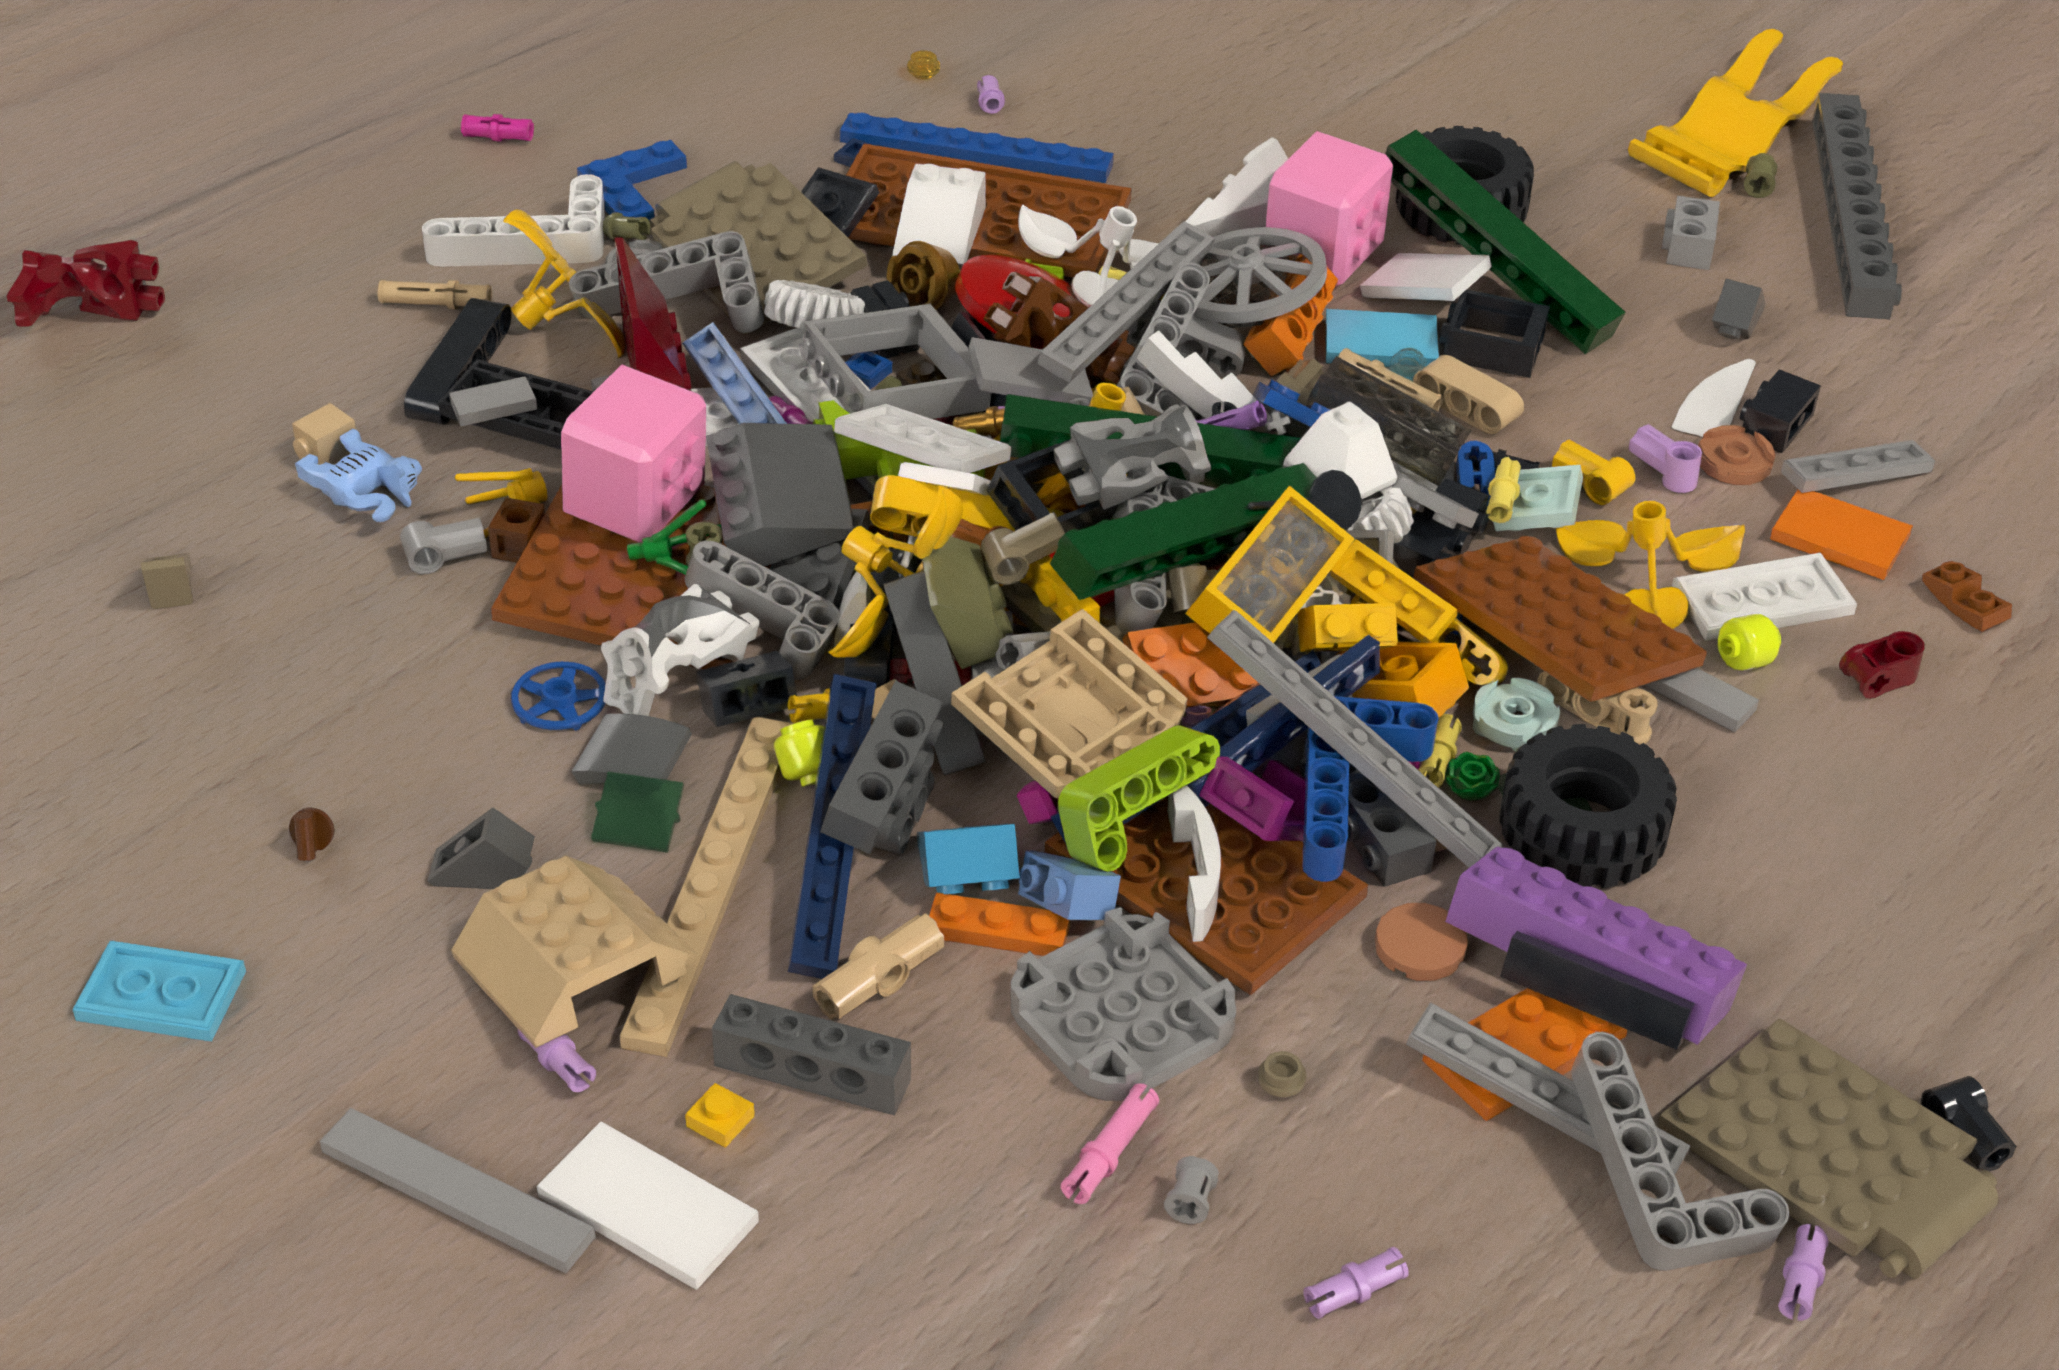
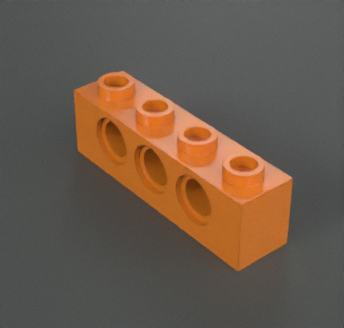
M1302 254L1290 260L1312 264L1308 260V258H1306ZM1328 267L1323 287L1307 303L1286 314L1254 322L1243 345L1271 377L1284 369L1286 372H1289L1300 359L1303 360L1302 354L1306 346L1313 340L1314 336L1312 333L1323 319L1322 313L1324 308L1332 300V292L1338 282L1337 277ZM1280 271L1278 278L1288 287L1294 289L1307 276ZM1271 290L1265 301L1276 298L1278 295Z

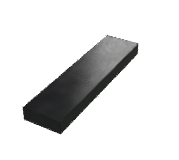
M1516 931L1511 938L1500 975L1504 979L1675 1050H1678L1682 1044L1695 1005L1691 1001L1519 931Z

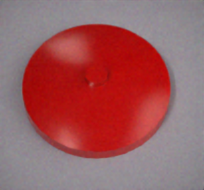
M980 255L967 260L963 264L955 283L957 296L964 308L979 323L995 334L997 331L984 320V316L994 302L1001 304L1009 310L1012 307L1016 298L1002 290L1003 284L1011 272H1017L1027 277H1042L1083 304L1074 295L1072 286L1053 273L1029 262L1001 255ZM1057 303L1053 307L1054 313L1058 316L1068 317L1070 314L1069 308L1061 303ZM1034 336L1030 339V345L1033 348L1042 349L1043 341L1040 337Z

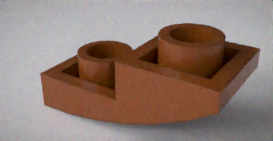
M1951 560L1922 574L1924 584L1947 609L1981 632L2011 618L2012 604L1995 596L1990 591L1982 590V575L1966 568L1962 563Z

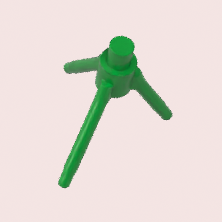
M703 499L699 500L661 531L653 534L651 537L643 538L642 542L628 544L629 559L645 558L646 562L656 561L659 565L670 567L686 575L688 566L672 559V547L687 543L686 533L671 538L669 536L704 508L706 502Z

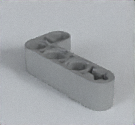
M1158 299L1126 329L1129 331L1127 343L1139 344L1161 300ZM1193 314L1176 350L1185 352L1187 356L1196 352L1218 377L1224 378L1230 373L1237 376L1243 366L1246 347L1243 344L1246 338L1237 330L1217 322L1198 318Z
M702 541L695 545L685 575V584L688 589L693 584H698L709 593L719 590L730 598L731 610L738 615L749 612L759 620V628L783 640L779 653L792 666L795 680L805 679L811 675L829 649L840 618L838 608L830 601L720 543Z

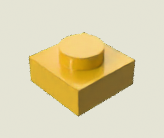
M714 1083L685 1114L686 1127L726 1148L754 1118L755 1111L754 1103Z

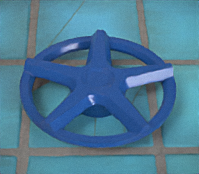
M564 661L551 662L537 666L519 678L511 693V703L514 712L523 725L527 723L534 727L548 730L572 728L577 731L582 724L595 718L604 708L606 703L603 699L606 683L595 670L586 665ZM564 668L560 677L551 678L544 684L530 680L532 676L540 672ZM576 670L591 675L598 683L599 688L576 690L574 683ZM523 688L542 698L541 701L525 711L519 702L520 689ZM598 699L590 710L578 716L574 703ZM551 710H558L565 720L550 721L537 717Z

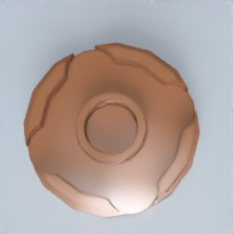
M1722 425L1705 432L1698 444L1702 451L1700 467L1707 475L1720 482L1732 485H1752L1763 481L1771 474L1776 454L1772 444L1757 432L1753 436L1745 433L1744 427Z
M1406 903L1392 908L1381 917L1375 934L1376 953L1383 964L1393 972L1397 968L1406 973V978L1416 981H1435L1452 975L1458 969L1459 964L1464 961L1468 947L1467 933L1445 922L1448 911L1444 908L1427 903Z

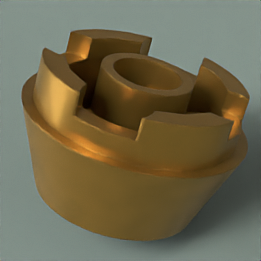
M913 241L906 244L898 255L890 258L887 267V280L892 283L899 293L904 292L906 294L909 307L931 304L937 310L956 294L955 283L960 270L956 259L946 249L923 241Z

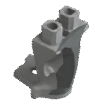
M1178 404L1169 407L1164 411V414L1145 423L1134 424L1129 418H1110L1076 423L1070 427L1071 440L1054 449V458L1062 474L1081 467L1085 473L1069 480L1072 495L1078 506L1099 500L1103 509L1120 504L1166 481L1167 476L1165 472L1157 467V465L1164 463H1178L1186 480L1196 484L1203 482L1205 472L1211 470L1197 422L1187 406L1182 405L1179 407ZM1115 432L1123 434L1120 439H1106ZM1143 468L1146 470V474L1143 477L1137 479L1126 477V473L1132 469Z

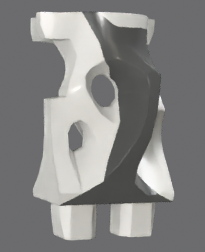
M693 584L681 596L654 604L650 612L640 623L632 628L621 631L612 641L602 643L601 651L608 664L603 701L609 706L620 708L624 714L649 716L655 693L660 694L667 689L669 682L667 673L671 668L679 664L684 666L691 664L699 669L720 656L735 661L742 660L747 643L756 637L759 620L749 612L738 615L731 610L732 604L727 595L720 590L709 593L698 584ZM669 639L676 641L678 644H674ZM633 676L636 677L635 688L630 683V677Z

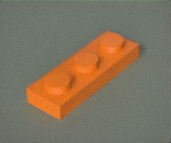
M938 892L935 894L929 914L936 921L940 932L944 935L945 941L1028 953L1030 951L1032 954L1045 956L1064 946L1070 928V920L1047 909Z

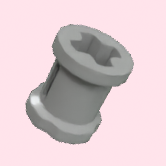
M1194 1156L1183 1157L1178 1161L1175 1187L1167 1193L1164 1201L1165 1210L1171 1217L1187 1224L1201 1223L1206 1219L1209 1212L1207 1198L1209 1192L1216 1187L1219 1171L1214 1164L1206 1159Z

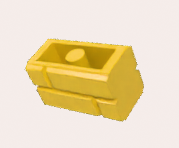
M1395 604L1312 605L1298 611L1300 652L1312 650L1314 652L1347 651L1367 635L1380 642V650L1397 646Z

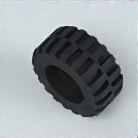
M1453 126V128L1449 129L1439 127L1433 132L1426 131L1422 133L1423 136L1523 223L1525 222L1531 198L1534 166L1522 146L1518 147L1516 141L1509 137H1502L1501 133L1493 130L1491 132L1483 131V128L1474 126L1473 129L1464 128V126ZM1399 189L1396 190L1397 208L1408 225L1413 229L1417 227L1419 232L1427 237L1430 235L1436 237L1437 241L1445 243L1453 241L1456 242V245H1461Z
M1573 724L1571 729H1563L1562 726L1549 729L1546 735L1539 733L1527 740V743L1519 747L1513 754L1512 761L1507 769L1499 813V822L1502 825L1501 832L1507 844L1512 846L1513 850L1520 852L1525 860L1540 867L1554 868L1562 872L1566 879L1583 887L1601 885L1603 889L1615 887L1618 881L1621 880L1626 884L1639 878L1641 873L1649 872L1657 865L1658 859L1665 852L1677 803L1675 780L1669 774L1670 770L1661 757H1654L1653 749L1644 742L1640 745L1634 742V737L1627 733L1621 732L1619 735L1610 732L1609 727L1599 725L1597 729L1586 728V724ZM1563 800H1587L1603 805L1611 811L1593 812L1582 810L1567 804Z

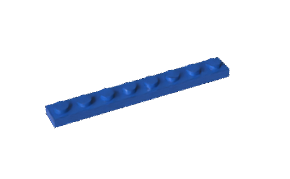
M849 113L840 129V142L848 143L855 138L876 146L1106 183L1113 167L1114 153L1104 152L1097 148L1084 149L1071 147L1064 143L1052 144L1035 141L1031 138H1012L998 133L986 134L969 131L965 128H947L936 126L932 123H914L903 121L899 118L875 117L867 113Z

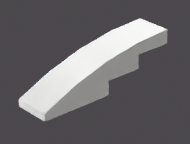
M1160 331L1147 338L1137 357L1166 388L1205 418L1212 416V406L1216 402H1221L1220 412H1223L1224 401L1234 404L1237 408L1257 401L1233 373L1220 379L1196 352L1184 359ZM1266 410L1267 422L1273 421L1271 415ZM1266 425L1249 429V431L1278 435L1276 428L1269 431Z

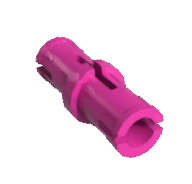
M464 114L461 121V132L464 137H486L497 142H501L502 139L531 141L534 135V123L532 119L504 118L502 114H493L492 117Z

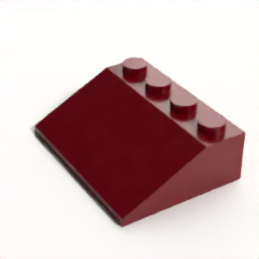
M622 237L615 238L622 328L629 366L637 371L691 391L690 375L687 373L685 354L682 352L680 332H677L675 312H668L665 297Z

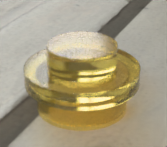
M916 51L910 56V60L907 63V71L917 79L928 80L939 73L940 62L937 60L936 54L931 51Z

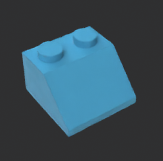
M996 824L916 832L925 886L936 887L938 893H963V884L981 882L982 891L1009 888L1008 880L1020 879L1015 824Z

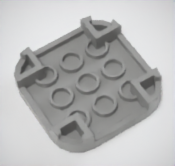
M1121 907L1106 911L1104 925L1039 959L1029 951L1017 961V970L1011 980L1010 987L1011 1014L1020 1028L1072 1084L1088 1096L1105 1101H1124L1130 1093V1089L1134 1084L1138 1083L1147 1085L1142 1093L1144 1094L1151 1088H1155L1219 1052L1229 1043L1235 1030L1236 990L1228 978L1218 983L1169 934L1170 921L1158 912L1154 913L1152 919L1139 914L1122 915Z

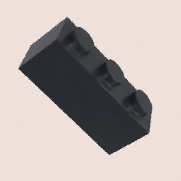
M1446 478L1435 491L1479 513L1472 528L1457 523L1455 528L1452 529L1432 519L1435 511L1425 507L1423 513L1416 511L1412 516L1414 522L1410 526L1411 530L1403 536L1401 542L1394 543L1393 559L1400 570L1413 578L1416 566L1467 552L1476 534L1481 535L1488 525V516L1490 514L1486 513L1489 495Z

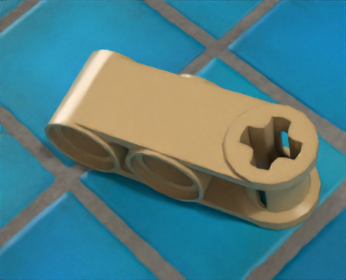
M1543 671L1540 673L1538 683L1546 687L1553 694V703L1577 715L1584 722L1596 727L1598 725L1609 727L1610 732L1619 735L1621 732L1633 736L1634 742L1639 745L1643 742L1646 744L1651 739L1652 729L1649 723L1651 716L1657 711L1658 701L1650 692L1636 687L1589 702L1547 672Z

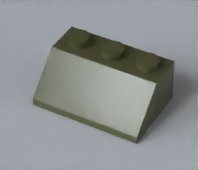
M950 537L942 548L933 549L931 554L923 558L922 561L930 607L961 669L996 657L995 653L999 649V640L1006 637V634L1011 633L1012 628L1008 616L1003 609L1007 607L1004 594L999 583L993 579L980 545Z

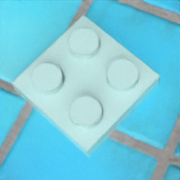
M1581 465L1520 470L1518 478L1520 493L1513 503L1512 517L1505 523L1493 522L1495 531H1521L1531 528H1560L1575 525L1583 480Z

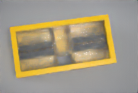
M1289 486L1185 614L1207 632L1211 633L1221 621L1235 610L1274 643L1355 538Z

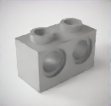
M1677 195L1675 209L1668 208L1664 227L1665 231L1661 249L1668 250L1666 264L1704 270L1710 269L1716 240L1719 201Z

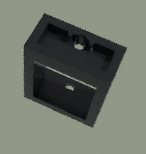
M1466 289L1460 295L1458 303L1451 302L1447 322H1444L1442 325L1439 344L1445 345L1444 355L1452 356L1467 365L1531 378L1545 337L1550 306ZM1465 326L1490 330L1523 337V340L1521 342L1467 331L1464 328Z
M1071 439L997 467L987 488V493L1015 531L1050 514L1030 487V484L1061 473L1054 458V449ZM1081 467L1062 475L1069 483V480L1085 473ZM1099 500L1085 504V507L1057 518L1065 533L1072 529L1081 530L1094 526L1103 520L1110 521L1118 504L1103 509Z

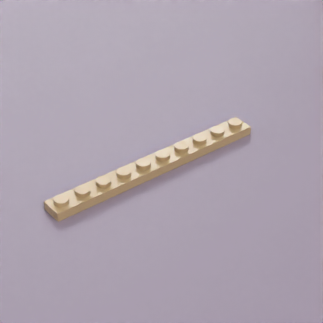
M759 717L752 719L667 922V925L677 933V937L682 938L698 954V958L694 964L686 966V975L664 986L658 982L652 958L620 1034L621 1049L663 1057L668 1056L781 774L774 750V742L781 736V728L795 723Z

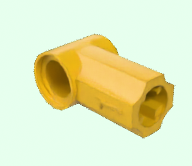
M1570 439L1563 442L1557 453L1553 456L1552 467L1581 465L1582 485L1584 486L1585 493L1590 500L1599 505L1608 504L1635 482L1634 469L1624 458L1612 457L1610 460H1606Z

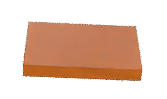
M1797 489L1772 528L1770 539L1809 554L1821 553L1828 561L1885 580L1908 541L1913 526L1815 491L1802 493Z

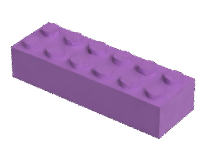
M1498 846L1460 875L1445 921L1506 952L1508 951L1512 936L1516 931H1519L1691 1001L1695 1005L1684 1038L1697 1045L1730 1011L1747 966L1746 963L1735 959L1734 955L1724 948L1710 947L1693 939L1684 929L1675 926H1665L1649 918L1648 914L1639 908L1623 906L1608 899L1606 894L1599 889L1578 885L1566 879L1562 872L1554 868L1540 867L1525 860L1520 852Z

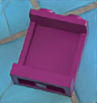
M1217 757L1215 767L1211 770L1200 792V797L1265 841H1303L1304 777L1280 761L1270 760L1260 779L1229 757Z

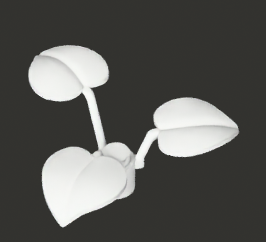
M1022 205L1019 212L1018 227L1024 242L1033 251L1045 257L1060 258L1065 250L1069 253H1074L1099 232L1100 243L1109 250L1101 270V275L1091 271H1082L1076 274L1072 281L1074 295L1087 307L1094 304L1119 281L1107 278L1116 251L1119 250L1123 256L1122 260L1125 263H1130V268L1132 269L1158 245V243L1131 239L1137 218L1132 211L1120 206L1111 208L1106 220L1098 219L1096 225L1079 240H1077L1074 229L1058 218L1032 211Z

